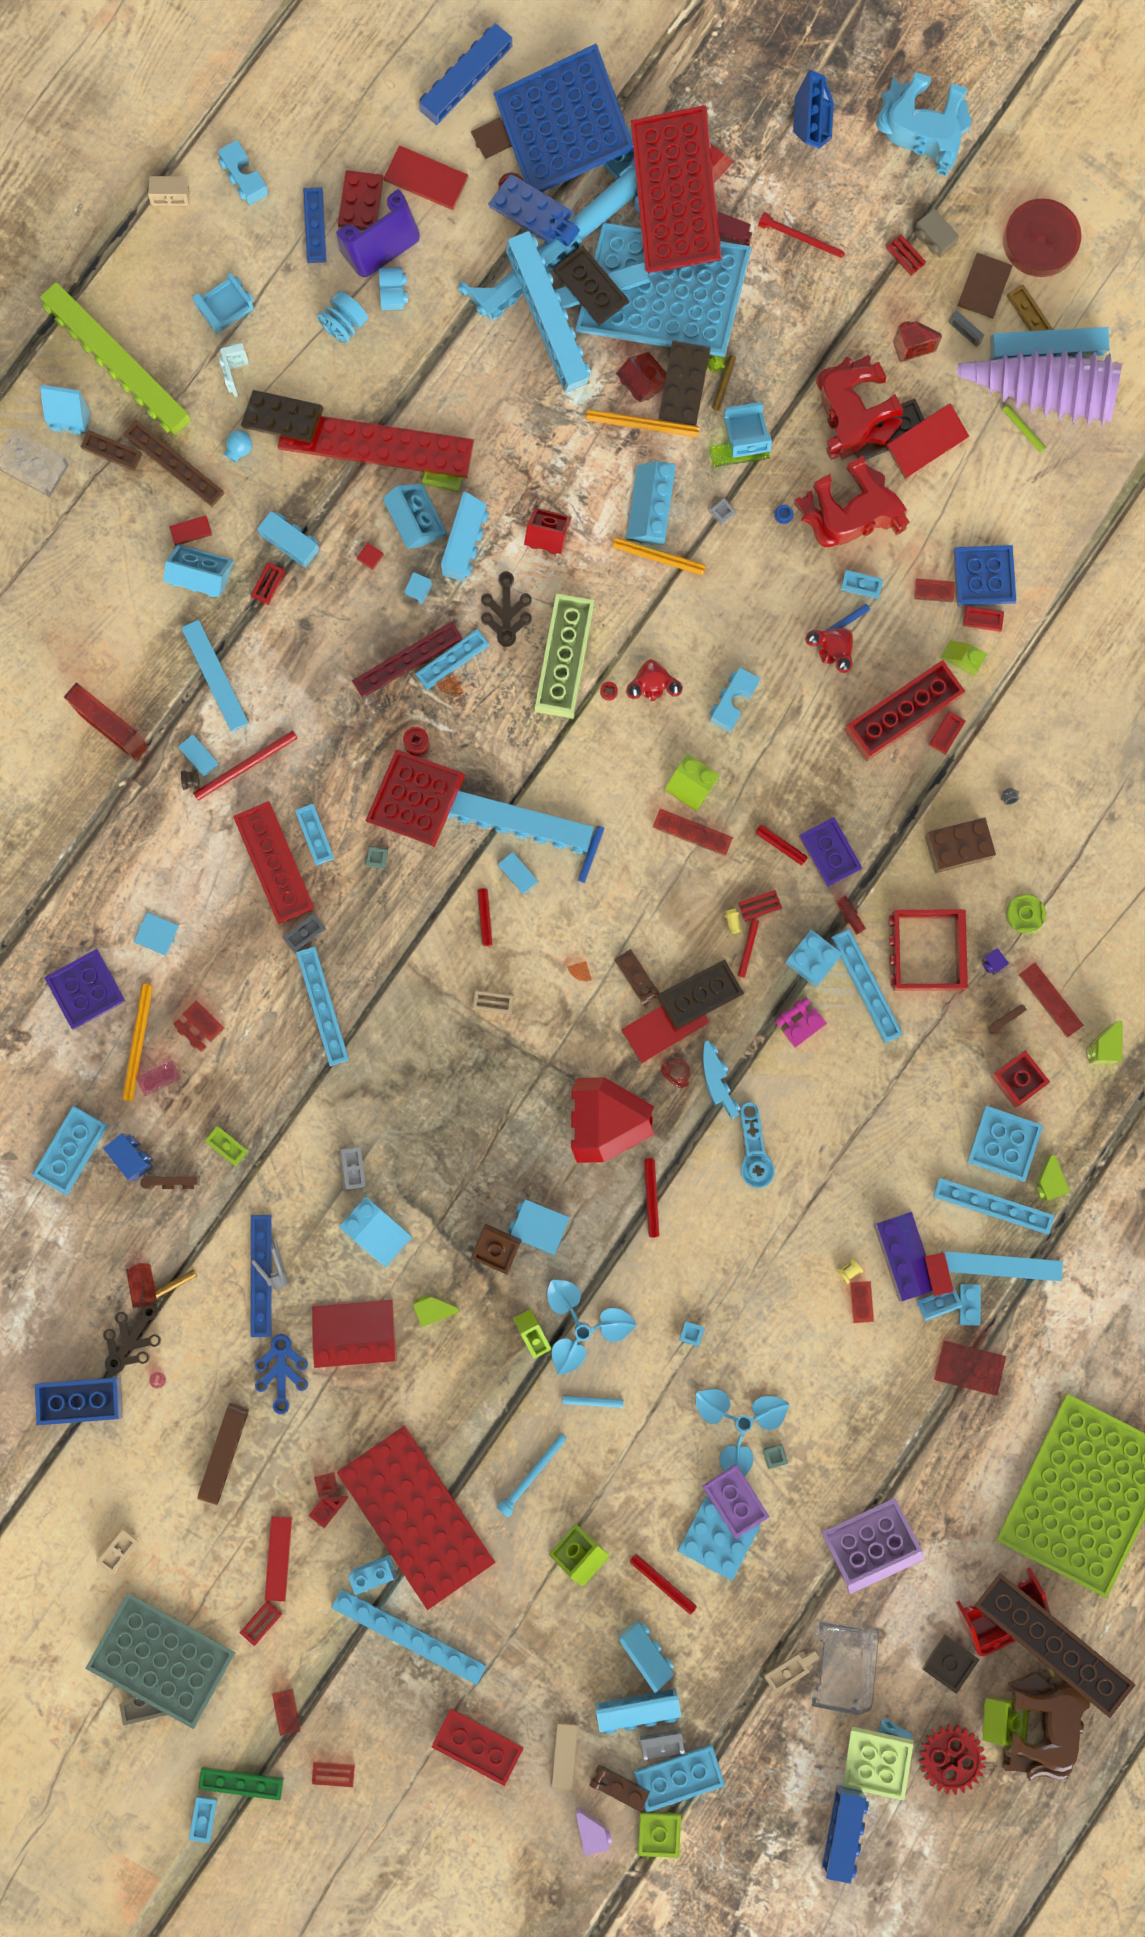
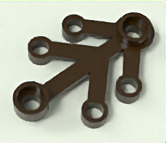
M504 571L499 575V584L502 587L503 609L493 600L490 594L486 593L481 597L482 604L492 609L503 620V628L493 620V616L489 612L482 614L481 621L484 625H489L497 633V641L501 646L510 647L516 641V633L524 625L531 623L532 616L528 612L522 613L520 620L511 628L510 620L524 606H529L532 598L529 594L524 593L521 595L520 600L510 609V587L514 584V576L511 572ZM507 578L510 580V582L508 584L503 583V580ZM489 597L491 601L489 603H485L483 601L484 598ZM528 597L529 602L524 603L522 599ZM485 616H489L491 618V620L488 622L484 621L483 619ZM528 616L530 619L525 622L522 618ZM509 635L510 639L506 641L503 639V636Z
M147 1304L143 1307L142 1317L130 1335L127 1325L128 1315L125 1312H118L115 1315V1321L119 1324L122 1346L117 1352L115 1343L117 1334L114 1329L104 1331L103 1337L107 1341L109 1356L105 1360L107 1371L116 1374L120 1373L125 1365L134 1363L145 1364L149 1361L150 1355L145 1351L139 1352L136 1356H125L131 1349L160 1345L161 1337L157 1334H153L149 1338L136 1340L149 1320H154L158 1317L159 1309L156 1305ZM148 1308H151L153 1310V1314L151 1316H148L146 1314ZM120 1314H123L125 1316V1320L123 1322H120L118 1320V1316ZM108 1331H111L113 1333V1337L111 1339L107 1338L106 1336ZM154 1336L158 1338L157 1344L151 1342ZM141 1354L146 1355L147 1358L145 1361L140 1360ZM112 1360L118 1361L117 1367L112 1366Z

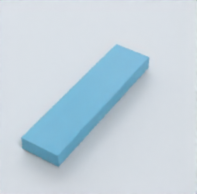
M476 629L415 673V676L424 688L428 690L487 648L489 643L481 632Z

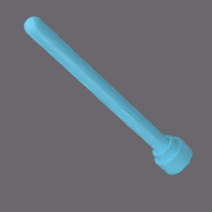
M565 1435L558 1436L510 1497L503 1502L500 1501L496 1506L505 1516L509 1517L513 1513L512 1509L515 1507V1502L566 1441Z

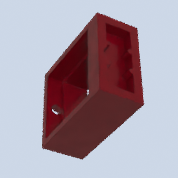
M718 212L720 241L750 246L752 232H750L751 224Z

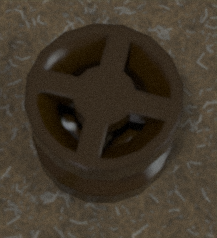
M197 769L192 770V772L181 771L183 790H187L190 787L194 789L200 788Z

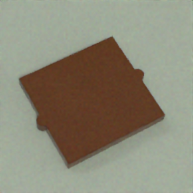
M500 117L471 131L476 147L480 149L485 159L512 147L505 125Z

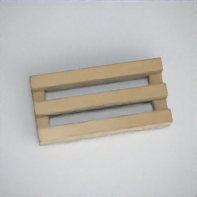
M475 990L472 1010L512 1015L514 995ZM478 995L504 998L510 1000L509 1003L493 1000L478 999ZM477 1003L508 1007V1010L477 1006Z

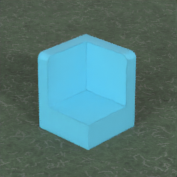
M413 572L404 593L417 599L419 604L423 606L432 587V581Z

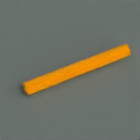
M615 537L613 541V548L695 574L703 575L705 572V564L619 537Z

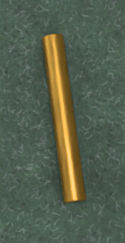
M729 355L712 409L715 411L720 409L736 361V357L733 355Z
M193 1269L140 1298V1302L143 1306L197 1277L196 1272Z

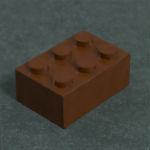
M986 817L929 831L925 835L935 874L990 860L996 856Z

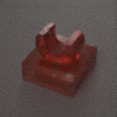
M335 1472L314 1477L318 1497L339 1492Z

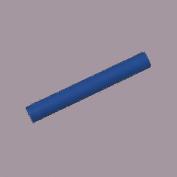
M867 604L863 605L826 630L844 628L870 611Z
M601 826L596 828L577 881L581 883L586 881L605 828Z

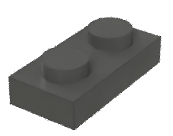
M313 913L282 938L296 954V952L300 951L324 932L326 928Z

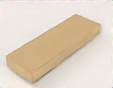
M557 1723L552 1788L572 1790L578 1724Z

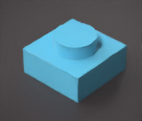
M685 1321L679 1341L699 1347L705 1327Z

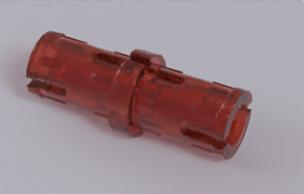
M846 895L835 901L845 916L843 919L848 921L856 935L867 929L857 915L859 912L857 909L854 910Z

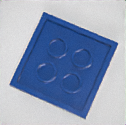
M1013 545L954 548L957 606L1016 603Z

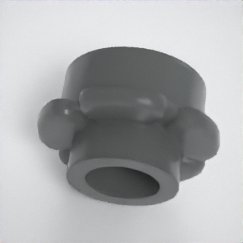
M1013 788L1004 790L1001 795V800L1004 801L1005 805L1014 804L1020 799L1018 796L1019 791Z

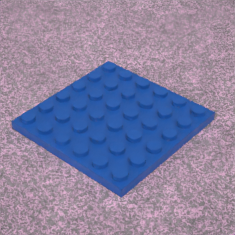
M596 43L493 93L525 183L540 192L551 189L633 150V141Z

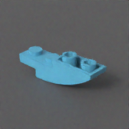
M707 1040L703 1044L702 1066L706 1087L714 1106L722 1102L730 1119H733L739 1115L740 1107L735 1099L731 1100L728 1094L731 1091L727 1083H722L721 1079L727 1076L728 1068L723 1060L719 1061L716 1055L719 1052L714 1043L710 1044Z

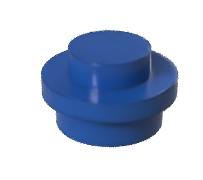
M780 505L774 512V518L780 524H788L794 516L792 508L788 505Z

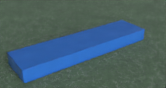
M322 187L303 188L307 263L327 262Z

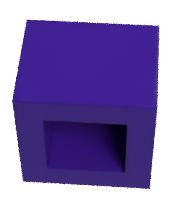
M998 948L981 959L984 969L993 975L1009 964Z

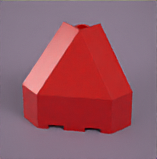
M605 1077L577 1078L571 1090V1099H575V1111H571V1128H575V1140H571V1150L577 1163L606 1162L654 1135L651 1127L653 1125V1117L651 1115L654 1109L653 1105Z

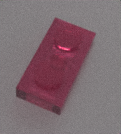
M173 1060L136 1077L144 1096L182 1079Z

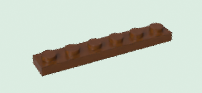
M137 420L123 433L124 437L209 506L213 507L225 494L220 487Z

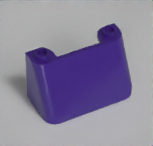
M399 188L387 198V206L391 212L360 233L355 226L346 225L336 232L341 254L361 277L372 275L379 268H382L419 241L420 232L406 198Z

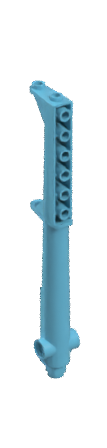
M635 161L619 174V178L570 220L578 226L580 232L569 246L563 245L555 238L551 244L545 241L537 248L538 253L542 254L545 259L546 265L544 267L546 272L551 271L562 260L569 257L576 251V248L579 249L585 237L638 195ZM514 270L493 288H472L464 281H461L457 287L463 296L468 295L477 305V311L482 316L486 315L490 321L494 318H499L504 313V310L508 306H513L523 294Z

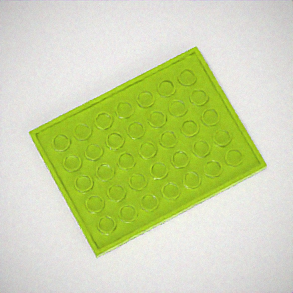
M1066 1393L995 1540L1087 1589L1108 1598L1145 1520V1433Z

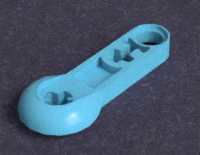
M748 1102L740 1110L746 1151L741 1174L743 1180L748 1185L754 1188H762L772 1182L775 1168L764 1150L759 1109L756 1104ZM751 1106L754 1108L755 1115L753 1117L745 1116L744 1109ZM756 1119L757 1123L753 1122V1128L758 1130V1132L755 1133V1137H751V1134H747V1131L750 1129V1123L745 1124V1121ZM754 1166H759L760 1169H763V1173L760 1174L761 1176H757L756 1173L752 1172V1169L755 1170Z

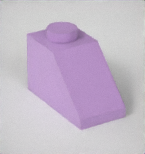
M576 1809L584 1855L609 1851L608 1844L612 1843L610 1830L606 1831L603 1823L582 1809Z

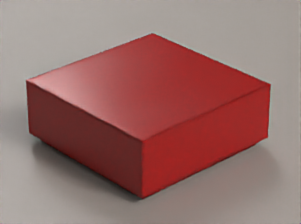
M367 543L358 555L357 560L371 570H374L384 556V553Z

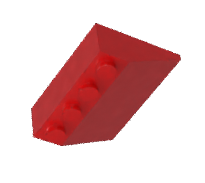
M393 1300L312 1306L314 1368L397 1361Z

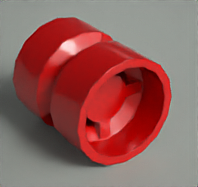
M411 727L404 733L403 743L408 754L417 757L427 754L430 743L428 734L424 729Z

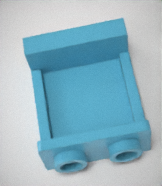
M231 273L227 274V280L202 297L199 293L192 297L195 306L216 335L254 310L252 304L254 299L248 291L244 292L241 288L243 284L237 276L233 277Z
M752 402L740 406L733 405L724 409V422L733 458L771 452L772 439L771 435L767 432L762 402Z
M526 1199L524 1203L519 1202L515 1212L519 1214L516 1222H511L508 1232L522 1239L521 1242L555 1255L570 1217Z
M389 1554L352 1569V1574L348 1578L354 1594L358 1595L394 1580L397 1572Z

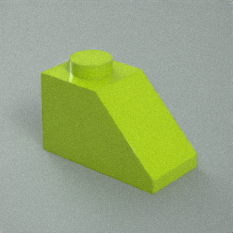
M950 640L940 658L975 676L987 653L971 644Z
M1055 1154L1048 1156L1036 1182L1038 1186L1036 1187V1192L1040 1199L1043 1198V1201H1048L1070 1192Z
M427 1295L417 1298V1303L413 1304L421 1327L460 1312L459 1308L434 1297L428 1298Z
M531 1309L513 1318L534 1359L552 1350Z

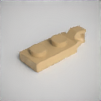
M815 1649L807 1654L802 1651L764 1674V1677L774 1693L777 1694L810 1673V1670L813 1668L812 1663L820 1659Z

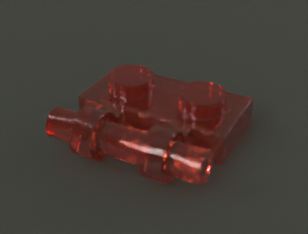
M197 1000L182 1014L187 1021L183 1024L178 1019L173 1024L178 1029L177 1032L181 1036L184 1035L190 1041V1045L193 1048H197L200 1052H203L207 1047L202 1042L205 1037L212 1042L225 1029ZM192 1025L200 1031L197 1036L189 1030Z

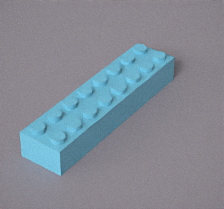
M530 231L508 239L505 250L562 388L567 393L585 386L591 371L588 364L583 362L581 346L576 345L574 329L572 326L569 327L566 321L568 320L567 312L559 304L561 301L560 295L552 287V276L550 272L545 270V259L537 251V240L535 236H531Z

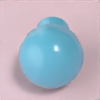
M242 430L231 432L227 436V449L223 455L237 463L240 457L246 456L252 449L250 435Z

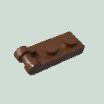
M631 949L614 959L643 1006L648 1004V1001L652 998H657L656 995L659 994V991ZM647 986L650 991L643 994L641 989Z
M144 1177L141 1179L140 1184L142 1188L149 1190L155 1186H162V1189H174V1186H182V1189H194V1186H200V1177Z
M598 1765L595 1770L596 1775L591 1779L589 1786L641 1812L651 1791L604 1766ZM604 1777L610 1779L608 1784L602 1782Z

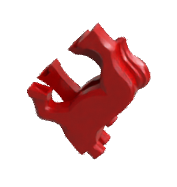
M870 355L854 362L851 358L845 357L841 364L824 369L816 378V384L821 390L823 406L829 417L827 418L828 424L831 429H835V437L827 440L828 447L826 452L830 460L839 456L843 460L859 451L867 443L885 445L902 425L901 418H891L902 416L903 408L896 394L881 404L866 409L860 396L853 390L857 385L865 382L886 383V374L880 362L878 361L871 365ZM884 420V424L881 428L874 426L877 423Z
M864 455L847 465V471L854 478L862 493L850 500L844 509L831 496L830 486L832 478L830 474L817 480L813 485L818 496L821 511L816 509L813 504L812 490L807 492L805 497H798L794 501V505L803 515L801 521L811 525L817 542L827 548L848 543L861 535L864 537L868 536L874 531V528L881 527L886 530L892 528L895 535L904 532L907 529L906 526L910 523L906 517L907 508L893 491L884 487L885 475L869 467L865 462Z

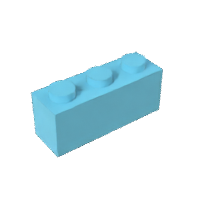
M270 511L257 528L259 535L306 568L319 552L317 540L310 535L305 536L297 525L287 523V519L282 514H275Z

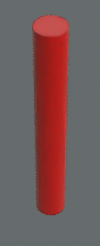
M752 919L738 977L745 978L759 920Z

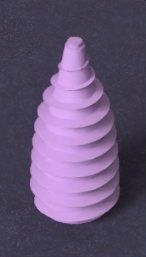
M1050 348L1046 356L1039 357L1037 349L1034 350L1030 357H1023L1020 350L1015 358L1008 359L1005 353L1002 359L991 360L989 358L988 361L958 363L956 375L977 383L978 386L982 385L989 388L990 394L993 391L1002 394L1003 402L1008 397L1015 399L1017 409L1023 402L1028 404L1031 414L1036 407L1043 409L1045 418L1050 411L1057 412L1059 421L1064 414H1068L1072 417L1073 425L1079 417L1086 419L1087 427L1093 420L1101 421L1103 427L1106 422H1111L1122 363L1112 362L1110 353L1104 361L1098 360L1096 351L1090 359H1083L1081 349L1075 358H1069L1066 349L1060 357H1054L1052 348Z

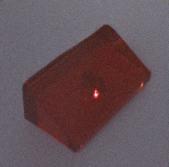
M139 1263L126 1269L132 1307L138 1308L156 1303L157 1297L151 1265Z

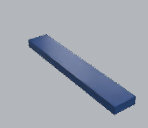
M251 1215V1261L255 1260L270 1278V1273L272 1272V1215ZM251 1262V1337H272V1285H267L266 1280Z

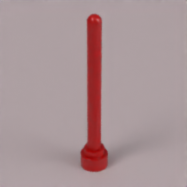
M763 212L758 227L763 229L771 227L839 258L844 257L845 253L843 250L773 220V217H770L771 214Z

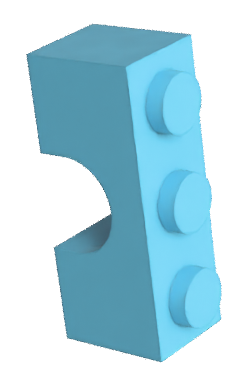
M238 140L218 150V163L223 170L226 169L228 171L227 177L232 185L236 184L238 187L237 193L242 201L246 200L248 205H251L268 195L267 186L257 170L251 174L240 172L244 166L249 164V161Z
M741 667L737 672L733 671L728 680L731 684L728 689L724 687L719 696L721 699L719 705L714 704L709 713L712 716L710 722L730 733L741 715V711L733 707L731 700L736 696H743L750 700L760 681L759 677Z

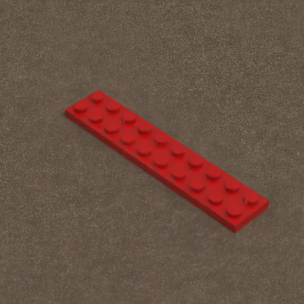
M321 416L312 443L279 436L278 442L279 450L468 478L474 446V439L325 416Z

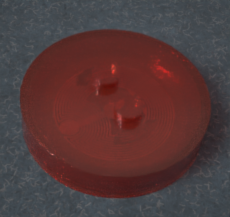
M1045 198L1033 199L1020 205L1011 214L1003 233L1004 251L1012 265L1021 272L1034 277L1053 276L1065 270L1074 260L1081 244V227L1077 217L1064 204Z

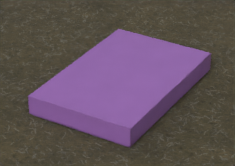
M734 1464L702 1485L735 1539L770 1517L737 1464Z

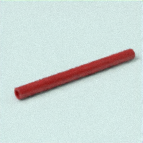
M293 730L193 792L194 796L198 801L298 739Z

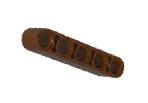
M233 1403L228 1404L198 1493V1500L218 1505L249 1413V1408Z

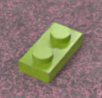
M216 1126L205 1140L208 1145L235 1167L249 1152L219 1126Z

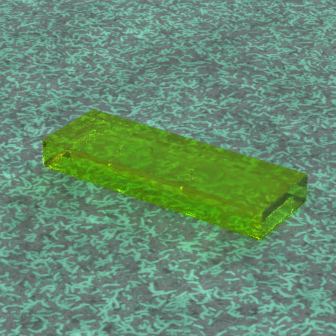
M730 444L710 447L713 467L770 459L769 452L733 458Z

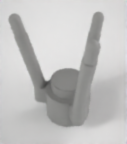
M273 1238L274 1248H271L277 1270L270 1273L271 1277H268L255 1260L251 1262L266 1280L267 1285H273L274 1289H278L287 1285L289 1281L284 1270L277 1240Z

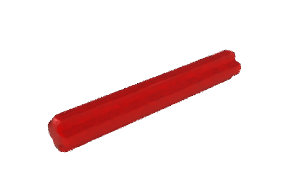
M646 1158L644 1160L648 1234L650 1238H658L660 1233L655 1159Z
M635 1554L630 1559L631 1565L688 1614L691 1615L696 1610L697 1606L639 1555Z

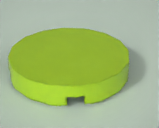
M1019 895L1010 901L1007 906V922L1012 929L1019 933L1028 934L1035 932L1046 919L1045 906L1034 895Z

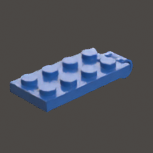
M512 174L508 176L488 203L491 209L549 244L557 238L563 245L569 246L580 232L577 225L568 221L573 215L571 209Z

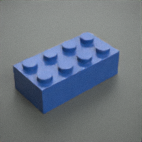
M121 1377L35 1384L36 1426L123 1418Z
M842 1785L836 1786L821 1869L826 1879L851 1884L852 1878H855L857 1873L855 1859L856 1856L859 1857L861 1851L859 1837L864 1834L865 1822L862 1821L863 1815L868 1812L869 1801H866L867 1798L862 1791L842 1787Z

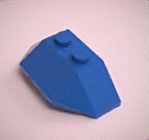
M809 70L795 95L793 132L804 143L819 149L832 139L834 102L830 89L826 84V77Z

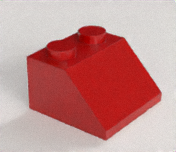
M534 507L527 524L524 545L532 549L546 550L551 554H562L572 517Z

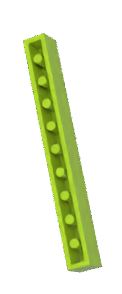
M57 282L40 296L43 303L41 307L47 314L52 313L57 324L60 327L65 326L69 330L67 333L74 341L78 339L82 343L80 346L87 354L91 352L95 356L93 359L100 367L104 365L108 369L107 373L113 380L118 379L121 382L120 386L126 393L131 392L134 395L133 399L140 407L144 405L148 409L146 411L153 420L157 418L161 422L159 425L166 433L170 431L175 436L191 421L189 414Z

